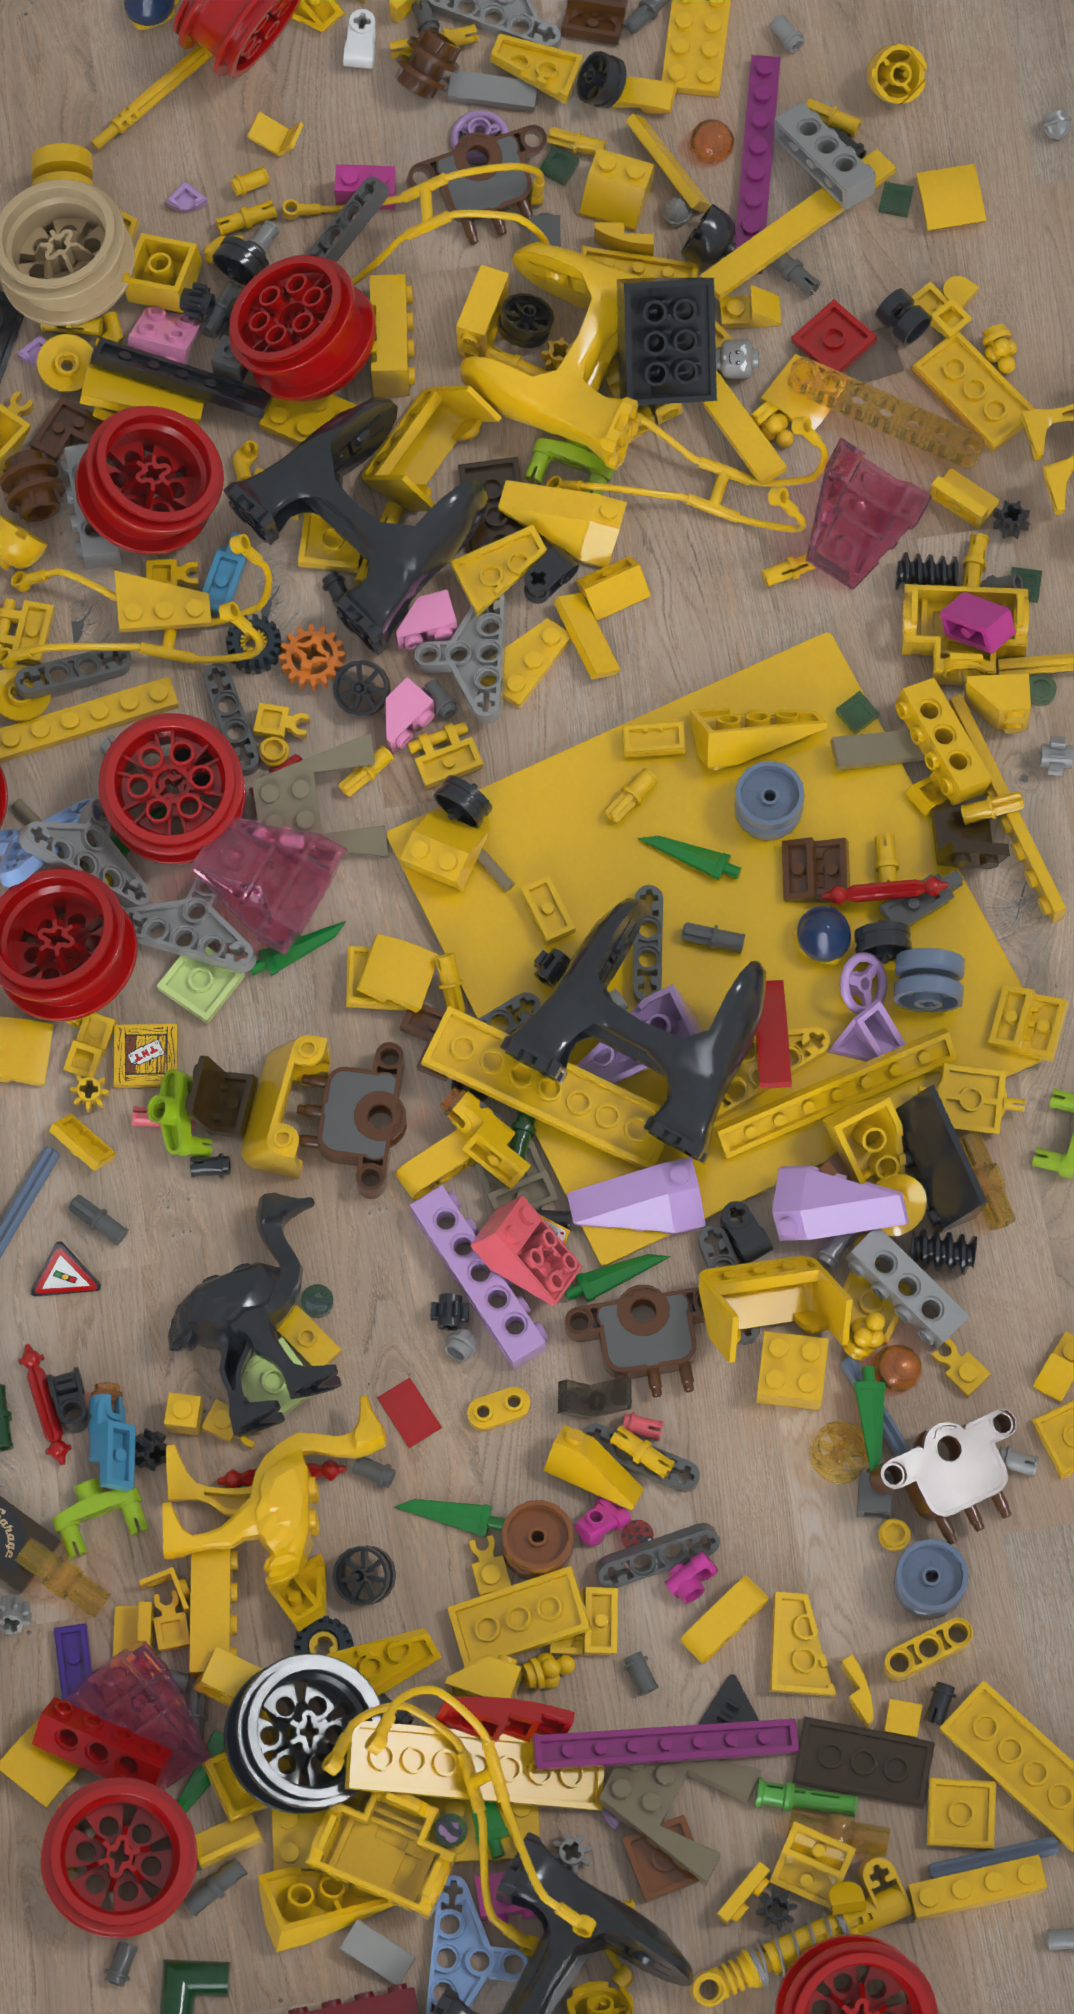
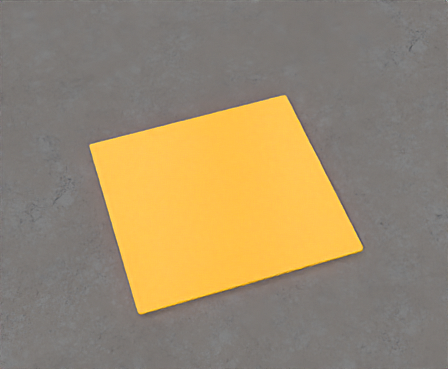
M829 632L822 633L479 789L491 803L492 811L488 816L484 817L483 823L477 829L489 834L483 849L515 883L513 888L507 892L500 887L478 861H476L463 891L405 866L400 857L412 831L429 812L387 832V840L444 954L455 953L459 978L463 980V984L460 986L477 1019L524 992L534 994L542 1005L555 986L553 988L546 986L534 975L537 970L534 967V960L540 952L544 950L549 954L555 948L563 952L571 960L576 950L599 919L626 898L635 899L639 888L645 885H652L659 888L663 895L661 990L674 984L694 1012L702 1031L710 1029L727 992L739 973L751 961L757 960L766 971V981L783 980L788 1029L821 1027L825 1029L830 1036L829 1050L850 1022L858 1015L849 1010L845 1005L840 991V977L843 967L850 957L856 954L854 931L861 926L875 923L879 920H884L885 922L886 920L879 912V907L889 900L857 903L845 901L841 905H836L832 902H785L783 897L782 841L812 837L815 841L846 838L849 842L850 886L879 883V873L875 871L877 853L874 837L882 833L884 846L887 845L886 833L895 835V858L899 861V870H897L898 881L911 879L921 881L931 874L933 876L939 874L943 878L956 869L963 878L959 868L937 865L931 817L929 814L925 816L905 794L913 783L902 763L836 769L830 744L832 737L884 732L834 637ZM730 708V714H748V709H759V712L769 715H775L778 710L817 711L826 720L827 728L739 765L727 766L723 770H713L707 768L698 757L690 721V710ZM684 721L686 754L624 758L622 725ZM775 761L786 764L798 774L803 782L805 796L800 822L792 833L781 839L766 841L751 836L740 826L735 814V791L739 778L747 768L758 762ZM644 768L650 770L658 778L659 782L641 799L642 803L639 806L635 805L619 823L611 821L605 814V810L622 793L621 788L623 786L628 787ZM441 807L433 810L445 816H449V814L445 812ZM659 835L731 855L729 863L742 868L738 879H734L723 874L719 881L715 880L711 876L657 850L637 838ZM550 875L576 928V932L547 945L521 893V887ZM964 879L963 885L952 892L954 898L948 904L910 927L912 949H943L960 954L965 959L964 978L958 981L964 986L962 1006L946 1012H919L898 1006L894 1002V985L899 980L895 975V960L882 964L887 977V990L882 1005L906 1044L946 1028L950 1033L958 1057L957 1060L948 1064L1007 1071L1006 1078L1044 1060L1016 1054L988 1044L1003 985L1022 987ZM646 895L644 900L646 903V915H652V903L655 900H653L652 895ZM819 906L835 908L844 915L851 925L852 937L850 946L841 961L836 965L814 961L799 952L798 948L800 945L797 936L794 935V929L798 926L802 916L812 908ZM687 922L712 928L718 925V929L743 933L745 934L742 953L716 947L710 950V946L684 941L681 936L683 926ZM651 923L642 925L639 930L641 935L647 938L655 936L658 931L656 926ZM634 942L607 987L608 992L614 989L618 990L628 1006L626 1011L629 1013L639 1004L633 995ZM644 953L639 958V963L647 968L654 966L657 962V958L651 953ZM860 962L852 971L863 972L870 964L868 962ZM877 975L872 979V987L870 989L872 1000L877 992ZM644 976V988L638 989V991H643L646 997L650 995L651 991H656L650 987L651 976ZM852 996L858 1005L863 1006L858 996ZM521 1002L520 1010L512 1015L515 1024L519 1023L516 1018L520 1013L526 1011L529 1015L532 1014V1003L526 1005L524 1002ZM497 1016L491 1020V1026L501 1031H505L509 1027L508 1021L503 1017ZM813 1036L810 1037V1044L804 1049L801 1047V1042L796 1043V1045L802 1049L804 1058H807L806 1050L814 1045L818 1049L821 1048L822 1038L816 1040ZM591 1037L578 1042L571 1051L568 1062L577 1066L600 1041ZM753 1045L750 1046L745 1057H749L754 1053ZM790 1051V1064L793 1066L798 1062V1056ZM827 1052L817 1061L792 1075V1087L771 1088L715 1122L711 1134L710 1155L705 1164L692 1158L699 1185L704 1218L708 1219L722 1212L724 1207L730 1202H744L776 1187L778 1171L781 1166L810 1165L818 1167L837 1152L822 1119L828 1116L728 1159L723 1155L714 1127L866 1061ZM942 1066L860 1102L889 1096L896 1109L917 1095V1093H920L917 1092L919 1085L924 1087L934 1085L937 1088L940 1082ZM650 1068L615 1084L660 1106H663L667 1101V1078ZM757 1069L755 1070L753 1076L759 1082ZM732 1084L729 1086L727 1094L733 1099H739L744 1096L745 1090L739 1084ZM722 1100L724 1107H727L728 1105ZM535 1120V1136L566 1198V1193L642 1170L540 1120ZM665 1144L656 1165L689 1158V1156ZM581 1226L598 1262L602 1266L610 1265L673 1235L664 1234L661 1231L644 1230L643 1232L634 1231V1229Z

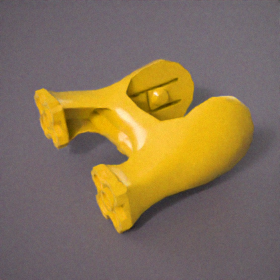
M540 242L524 245L517 249L513 255L512 263L515 268L532 284L549 294L575 306L588 309L580 332L557 370L530 376L497 360L472 356L461 361L460 379L464 385H470L501 416L587 445L607 467L617 470L619 466H622L628 446L638 432L641 415L637 413L638 401L628 397L623 399L609 398L597 391L607 371L611 368L614 356L619 348L617 279L648 277L631 274L626 270L605 265L571 249Z

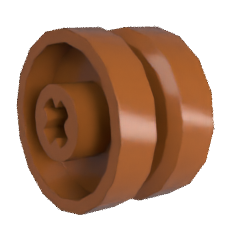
M531 1500L516 1506L506 1517L502 1528V1554L508 1568L520 1578L530 1580L569 1565L573 1553L574 1535L573 1525L567 1513L556 1504L545 1500ZM535 1539H542V1542L536 1543Z

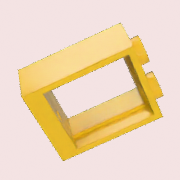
M480 265L456 325L458 353L464 358L472 356L485 357L488 348L494 344L498 334L497 320L504 300L510 296L509 273Z

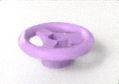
M475 110L464 114L455 122L451 131V143L455 149L456 144L460 140V133L467 135L469 133L481 132L492 137L499 132L501 134L507 133L509 129L504 120L497 114L486 110ZM476 151V154L470 152L466 154L468 162L475 164L487 163L486 157L480 151Z
M867 952L853 955L845 963L840 977V991L845 1005L853 1013L860 1014L876 999L882 1003L887 990V977L881 961L875 955ZM860 962H868L870 964L863 972L852 971ZM877 975V992L872 1000L870 989L872 987V979ZM852 996H858L863 1006L858 1005Z

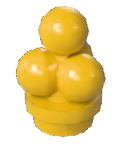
M997 324L987 328L982 332L984 337L982 343L984 347H987L984 352L985 358L991 363L998 362V369L1003 374L1012 373L1016 367V361L1012 357L1016 354L1018 348L1017 344L1011 340V331L1006 329L1005 324Z
M767 401L751 415V418L768 441H772L776 437L777 444L780 447L787 448L794 442V435L791 431L786 430L789 425L788 418L782 413H777L779 408L776 404L772 406Z
M872 1312L867 1318L861 1317L853 1322L852 1330L849 1331L848 1345H843L844 1351L850 1357L863 1361L866 1357H870L873 1354L875 1348L880 1347L884 1343L885 1335L881 1331L885 1326L884 1316L879 1312Z
M547 1652L539 1654L537 1658H529L527 1663L521 1664L522 1677L529 1690L533 1688L536 1690L544 1688L554 1689L560 1683V1674L569 1675L575 1669V1661L571 1656L562 1655L555 1660L552 1654Z

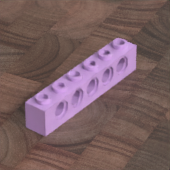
M443 1185L412 1203L410 1205L411 1214L513 1370L546 1351L545 1339L548 1338L547 1333L539 1322H532L527 1314L531 1312L528 1304L521 1295L518 1297L514 1295L510 1289L513 1286L511 1281L490 1270L473 1249L468 1255L464 1256L458 1255L455 1252V1248L460 1244L471 1245L479 1231L470 1217L464 1219L458 1210L462 1206L454 1192L450 1191L447 1193ZM443 1218H451L455 1221V1224L450 1229H441L438 1226V1222ZM477 1270H485L489 1273L488 1279L483 1282L475 1281L472 1275ZM495 1296H502L507 1300L506 1304L501 1308L492 1307L489 1301ZM512 1322H518L524 1326V1330L516 1335L510 1334L506 1328Z

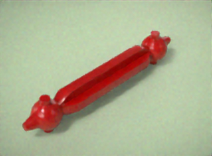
M931 876L925 882L911 879L852 885L847 889L836 885L829 892L822 894L824 900H829L836 905H841L846 900L857 903L918 897L924 893L934 897L941 890L949 886L947 882L940 881L938 878Z
M25 1344L24 1354L22 1358L18 1359V1363L28 1368L27 1380L43 1434L51 1443L49 1448L45 1449L46 1455H51L62 1466L65 1465L66 1455L68 1451L72 1450L71 1444H66L62 1441L63 1429L51 1396L45 1371L39 1366L41 1361L44 1360V1355L33 1350L30 1344Z
M328 1459L322 1465L306 1463L311 1477H316V1480L323 1476L329 1481H333L339 1474L347 1471L345 1465H340L332 1459ZM231 1469L225 1476L217 1479V1484L227 1488H240L241 1485L250 1487L252 1486L257 1469H249L242 1474L235 1469Z

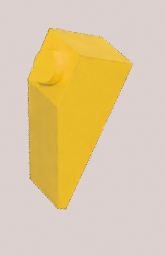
M564 1424L553 1442L543 1471L633 1511L643 1494L644 1488L594 1437Z

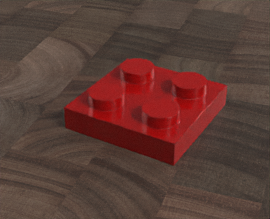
M835 299L791 337V343L834 379L877 342V335Z

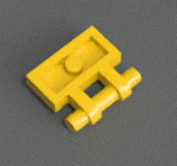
M5 598L3 607L0 608V650L5 647L16 650L27 646L35 647L47 644L55 613L54 605L24 600L22 610L18 611L14 610L16 601ZM13 623L18 624L15 636L8 635L10 625ZM45 652L35 654L33 658L19 662L35 665L42 664Z
M465 721L455 725L449 723L444 725L440 731L429 735L427 733L417 736L418 739L407 743L411 754L423 751L425 754L414 760L426 790L443 784V781L449 775L462 777L484 768L473 738L470 737L462 741L459 739V736L469 733ZM449 741V746L434 751L433 746Z

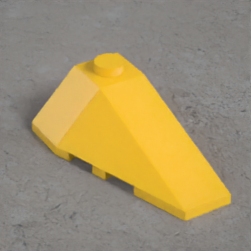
M730 708L690 710V721L698 757L707 768L713 770H723L727 766L739 765L827 728L826 720L817 711L778 710L775 715H769L759 712V709H748V714H730Z
M889 1096L848 1105L822 1119L853 1182L876 1184L888 1175L906 1174V1154L903 1153L902 1136H904L903 1126Z
M287 1867L258 1875L257 1878L265 1926L276 1953L309 1944L354 1924L357 1919L361 1921L395 1906V1904L388 1902L387 1899L381 1896L380 1898L358 1889L356 1885L344 1883L321 1870L301 1871V1867Z

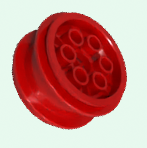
M184 0L175 17L173 31L179 35L178 43L183 49H190L200 44L215 56L213 71L217 76L222 77L228 74L232 78H238L251 69L274 44L290 22L302 0Z
M297 255L284 258L269 265L244 287L231 312L229 339L236 359L246 369L253 372L256 382L266 393L285 401L309 402L335 393L360 372L368 360L374 345L376 318L371 302L364 293L353 286L350 276L341 265L324 257Z
M156 406L130 407L116 412L104 420L92 435L88 448L79 461L75 476V491L78 504L93 529L115 546L133 553L145 555H160L174 552L191 543L201 533L210 514L216 508L224 485V470L220 455L204 430L185 415ZM144 451L151 452V455H147L145 458ZM106 458H108L116 466V468L107 464ZM179 472L183 475L182 478L174 479L175 475Z
M164 713L152 715L135 722L120 733L112 742L100 767L98 781L99 797L103 811L112 825L111 829L124 846L144 859L172 865L186 864L203 859L217 851L228 841L241 820L245 806L246 789L239 758L231 743L218 729L197 717L180 713ZM171 744L170 755L164 756L161 746ZM181 749L189 750L191 757L187 761L179 762L174 758L177 751ZM154 753L160 756L159 762L154 766H147L143 763L144 758L149 754ZM204 754L211 759L210 762L204 765L195 766ZM133 765L142 770L143 774H129L128 772ZM167 772L168 775L163 777L162 780H160V776ZM198 774H208L211 777L209 783L205 786L196 785L194 779ZM138 782H144L148 785V789L144 794L136 795L131 792L133 785ZM169 784L173 787L178 786L179 793L176 795L172 792L168 793L167 786ZM201 795L219 798L216 809L201 801ZM187 802H195L199 807L196 813L187 815L182 812L183 805ZM146 803V809L136 819L128 812ZM158 806L165 807L167 814L162 819H154L150 816L153 808ZM172 817H180L184 833L172 835Z
M48 869L34 873L22 883L11 886L0 897V985L9 999L19 1009L33 1017L47 1021L76 1020L91 1015L108 1005L126 986L137 960L138 942L136 931L130 917L121 907L114 892L101 879L77 869ZM66 912L65 921H63L62 918L58 917V914ZM103 920V921H104V926H102V927L98 928L97 930H95V928H96V927L101 923V921ZM30 936L34 938L36 943H28L26 940Z
M129 1777L98 1780L87 1784L70 1795L51 1818L41 1849L40 1864L43 1883L56 1909L65 1919L79 1929L106 1938H127L141 1935L165 1922L178 1909L188 1894L197 1868V1841L192 1824L185 1811L172 1796L158 1786ZM124 1805L137 1808L130 1827L128 1825L122 1826ZM83 1818L96 1834L92 1839L75 1828ZM112 1819L115 1821L118 1827L116 1834L104 1836L99 1830V1823L102 1820ZM144 1826L150 1832L149 1841L143 1844L135 1842L131 1835L132 1830L135 1827ZM168 1837L171 1850L151 1852L150 1845ZM120 1843L124 1844L123 1856L128 1857V1862L123 1861L117 1873H115V1861L113 1858H109V1855L115 1854L120 1847ZM79 1845H91L95 1851L94 1858L90 1861L79 1860L76 1856V1848ZM106 1850L105 1858L102 1859V1854ZM153 1858L159 1863L160 1871L157 1875L147 1876L143 1873L141 1864L145 1859ZM104 1866H107L109 1868L108 1872L105 1870ZM86 1867L88 1873L70 1881L67 1869ZM125 1870L128 1871V1873L122 1875V1874H123V1871H125ZM91 1876L100 1877L104 1882L103 1891L98 1894L88 1892L85 1886L86 1880ZM144 1880L161 1890L152 1900L140 1885ZM129 1883L135 1886L137 1890L136 1898L132 1901L122 1900L118 1895V1889L121 1885ZM107 1891L114 1893L113 1911L100 1908Z
M859 1934L834 1936L816 1943L803 1952L792 1963L783 1977L775 2004V2014H812L811 2008L813 2003L820 1999L827 2002V2008L823 2014H838L840 2007L842 2008L841 2014H857L858 2010L861 2014H883L885 2011H890L892 2014H939L935 1994L919 1967L891 1944L875 1937ZM857 1965H866L865 1974L857 1981ZM840 1973L848 1974L849 1981L846 1987L842 1989L834 1988V1978ZM873 1979H880L882 1983L880 1991L874 1995L867 1994L868 1983ZM822 1981L831 1990L827 1995L816 1990ZM902 1990L906 2001L886 2004L884 2000ZM850 1999V2003H848V2004H845V2003H844L845 2001H847V2000Z

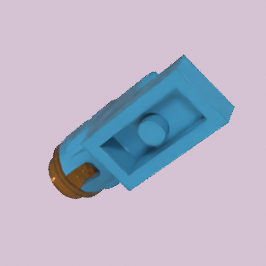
M110 1382L95 1384L94 1391L91 1392L89 1399V1461L100 1463L99 1486L127 1492L134 1489L136 1426L125 1424V1407L123 1405V1393L120 1392V1385Z

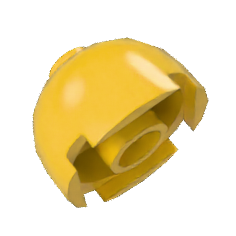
M899 43L883 46L874 53L869 61L867 68L868 85L872 93L883 101L893 104L909 103L917 98L925 87L926 80L924 78L927 64L922 54L913 46Z
M0 515V567L5 570H9L11 566L24 569L36 564L45 553L48 544L30 531L19 527L14 521Z
M591 1981L579 1985L573 1990V1996L570 1999L568 1998L566 2002V2014H634V2002L632 1995L620 1985L619 1990L609 1987V1982Z

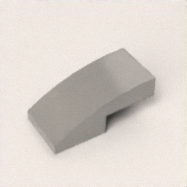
M358 1919L339 1948L393 1985L401 1983L416 1959L410 1953Z

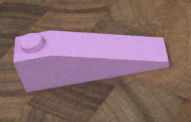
M674 984L645 997L631 1012L632 1015L641 1021L680 1038H686L703 1032L694 1012ZM602 1042L577 1065V1067L613 1084H617L649 1069Z
M692 1157L661 1163L566 1193L573 1225L600 1228L634 1229V1231L643 1232L644 1230L661 1231L664 1234H679L706 1227Z
M810 1165L781 1166L779 1168L772 1214L780 1241L818 1239L905 1225L909 1222L903 1194L900 1191L869 1182L860 1184L846 1180L847 1176L838 1173L835 1176L819 1172L820 1168Z

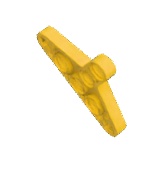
M821 1027L788 1029L789 1050L798 1056V1062L791 1066V1076L817 1061L828 1052L830 1036L825 1029ZM755 1036L751 1044L754 1047V1053L744 1058L730 1084L741 1085L745 1090V1094L742 1098L733 1099L726 1092L723 1100L728 1106L724 1107L723 1101L721 1102L715 1122L771 1089L760 1088L759 1082L753 1076L755 1070L758 1069ZM813 1036L816 1040L822 1038L821 1048L818 1049L815 1045L806 1050L808 1057L804 1058L802 1049L810 1044V1037ZM801 1042L802 1049L796 1043Z

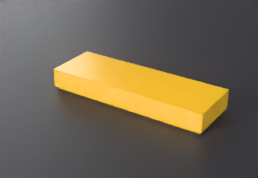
M583 593L558 596L553 603L591 679L617 675L621 669Z

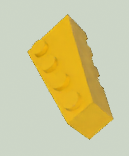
M406 274L370 275V302L374 308L376 318L375 340L371 351L374 397L410 396V385H415V367H409V358L415 357L414 339L408 340V330H414L413 312H408L407 303H413L412 285H407Z

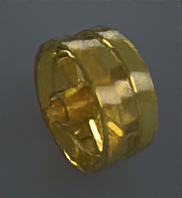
M836 1420L824 1425L813 1439L809 1448V1459L814 1470L822 1478L832 1483L845 1484L857 1479L860 1472H863L864 1468L868 1465L863 1431L848 1421ZM829 1435L832 1443L820 1438ZM820 1448L830 1453L824 1456ZM851 1456L861 1457V1466ZM843 1462H845L851 1468V1470L843 1469Z

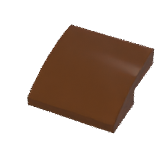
M567 0V9L561 26V36L618 46L629 0Z
M812 837L782 841L783 897L785 902H831L824 900L822 894L829 892L836 885L842 886L845 889L850 887L849 842L846 838L815 841Z

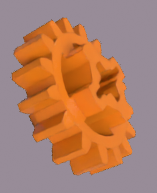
M309 624L308 631L306 632L301 627H297L298 635L294 636L289 633L287 635L289 644L281 643V652L284 653L279 655L280 664H284L281 667L283 675L289 674L290 684L298 680L301 690L307 684L311 685L312 691H316L317 684H321L326 689L328 688L327 680L331 679L334 681L337 674L336 671L338 672L344 666L342 662L346 661V653L342 651L344 649L342 640L336 641L337 636L334 631L327 635L326 628L323 625L319 631L314 630L313 624ZM325 645L330 648L333 656H330V652L325 651ZM292 659L295 660V663L300 664V671L294 666Z

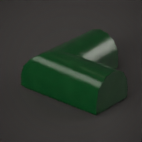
M163 1959L160 2014H194L195 1996L229 1997L231 1962Z

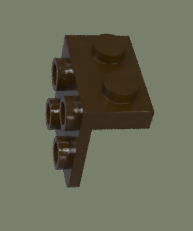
M936 805L931 809L937 865L957 868L994 869L1010 856L1009 844L992 843L989 818L965 825L961 807Z
M201 1055L198 1064L194 1066V1081L191 1093L188 1094L185 1102L187 1115L210 1135L244 1138L258 1078L254 1074L225 1072L209 1056Z

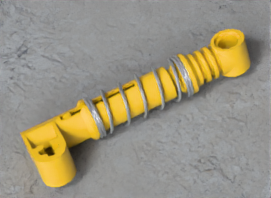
M875 1856L868 1857L861 1862L858 1868V1878L866 1895V1910L833 1915L832 1910H830L831 1914L829 1915L823 1912L822 1918L813 1922L807 1919V1925L796 1930L790 1926V1932L781 1937H777L774 1934V1940L761 1945L757 1941L759 1951L754 1950L749 1945V1947L740 1951L739 1956L735 1957L736 1962L730 1959L727 1961V1966L723 1962L720 1964V1969L715 1966L693 1975V1982L689 1985V1992L693 2000L703 2006H716L729 1998L730 1992L734 1996L737 1994V1989L741 1992L745 1991V1985L748 1988L754 1987L757 1989L765 1985L767 1986L769 1984V1972L771 1971L775 1976L783 1978L792 1963L808 1948L820 1941L846 1934L867 1935L913 1914L911 1904L893 1864L885 1858ZM874 1866L883 1869L884 1873L880 1875L882 1882L887 1883L891 1880L893 1882V1886L876 1894H873L872 1889L880 1886L878 1880L870 1879V1875L874 1873ZM711 1979L716 1986L715 1992L711 1997L703 1998L699 1987L704 1980Z

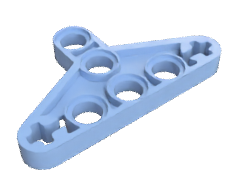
M95 798L79 801L42 821L79 823L82 809L85 805L95 800ZM93 807V814L96 819H99L102 813L98 808ZM20 829L0 831V856H3L0 861V881L5 887L22 883L46 863L26 852L21 847L18 841ZM56 844L54 846L55 853L57 854L62 850V848Z
M449 1875L444 1888H450L451 1882H456L458 1888L463 1890V1893L457 1894L455 1899V1907L462 1905V1912L460 1913L454 1909L441 1910L442 1904L449 1906V1894L444 1893V1889L436 1905L426 2014H433L431 2008L432 2006L436 2007L438 2003L433 1993L437 1985L441 1983L449 1984L453 1991L459 1994V1998L471 2008L488 1979L518 1981L528 1963L526 1955L520 1950L490 1946L465 1880L457 1875ZM452 1915L459 1920L460 1926L457 1932L446 1934L441 1930L440 1923L444 1917ZM444 1949L452 1950L456 1954V1963L450 1968H443L437 1962L438 1954ZM482 1952L488 1955L490 1964L486 1970L476 1971L471 1967L470 1960L474 1954ZM515 1955L522 1959L523 1969L518 1974L512 1975L505 1971L504 1962L509 1956Z

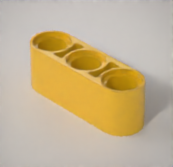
M459 1129L455 1130L403 1164L395 1172L396 1177L413 1201L432 1192L477 1162L462 1150L470 1140Z
M745 1575L681 1637L680 1642L704 1665L768 1603L770 1598L748 1575Z
M953 1618L893 1648L885 1657L883 1664L884 1674L893 1682H902L963 1652L968 1648L973 1637L971 1624L963 1618ZM953 1628H960L964 1631L966 1640L960 1643L954 1642L950 1639L948 1631ZM922 1643H931L936 1647L937 1654L933 1657H925L920 1653L919 1646ZM900 1657L907 1662L908 1668L903 1672H896L891 1668L890 1660Z

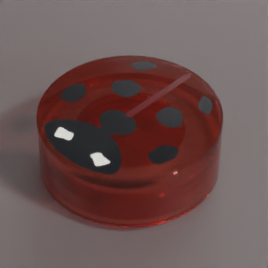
M632 1520L623 1527L621 1532V1542L625 1549L654 1539L651 1526L643 1520Z

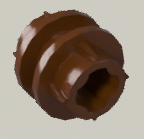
M423 28L418 38L410 36L407 44L414 50L411 56L399 54L396 61L399 63L400 68L395 77L401 85L416 95L425 99H430V97L433 99L438 90L446 91L449 87V83L443 78L446 70L457 73L460 69V66L455 61L461 50L456 43L431 28Z
M34 449L24 450L10 456L4 464V474L0 478L2 491L8 494L6 502L9 510L18 513L20 520L24 519L27 522L43 521L59 512L61 508L60 503L62 502L61 498L66 490L63 480L57 478L59 470L56 462L47 459L45 452L41 453L39 450Z

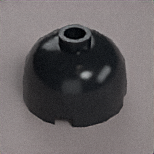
M711 204L681 250L683 256L700 265L715 264L722 257L725 258L733 252L737 245L733 242L736 231L731 217L719 207Z

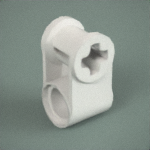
M358 9L350 15L347 40H345L343 66L366 69H373L375 17L369 10Z

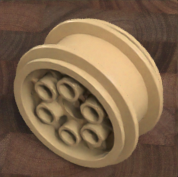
M72 180L45 181L20 192L0 213V280L2 288L13 307L27 318L42 324L56 326L82 324L104 314L126 291L128 283L122 282L125 271L131 273V278L133 276L134 245L125 228L119 208L100 189L90 184ZM92 229L93 231L86 236L88 230ZM24 260L36 261L30 263H23ZM76 260H79L77 265L73 268L72 265L75 264Z

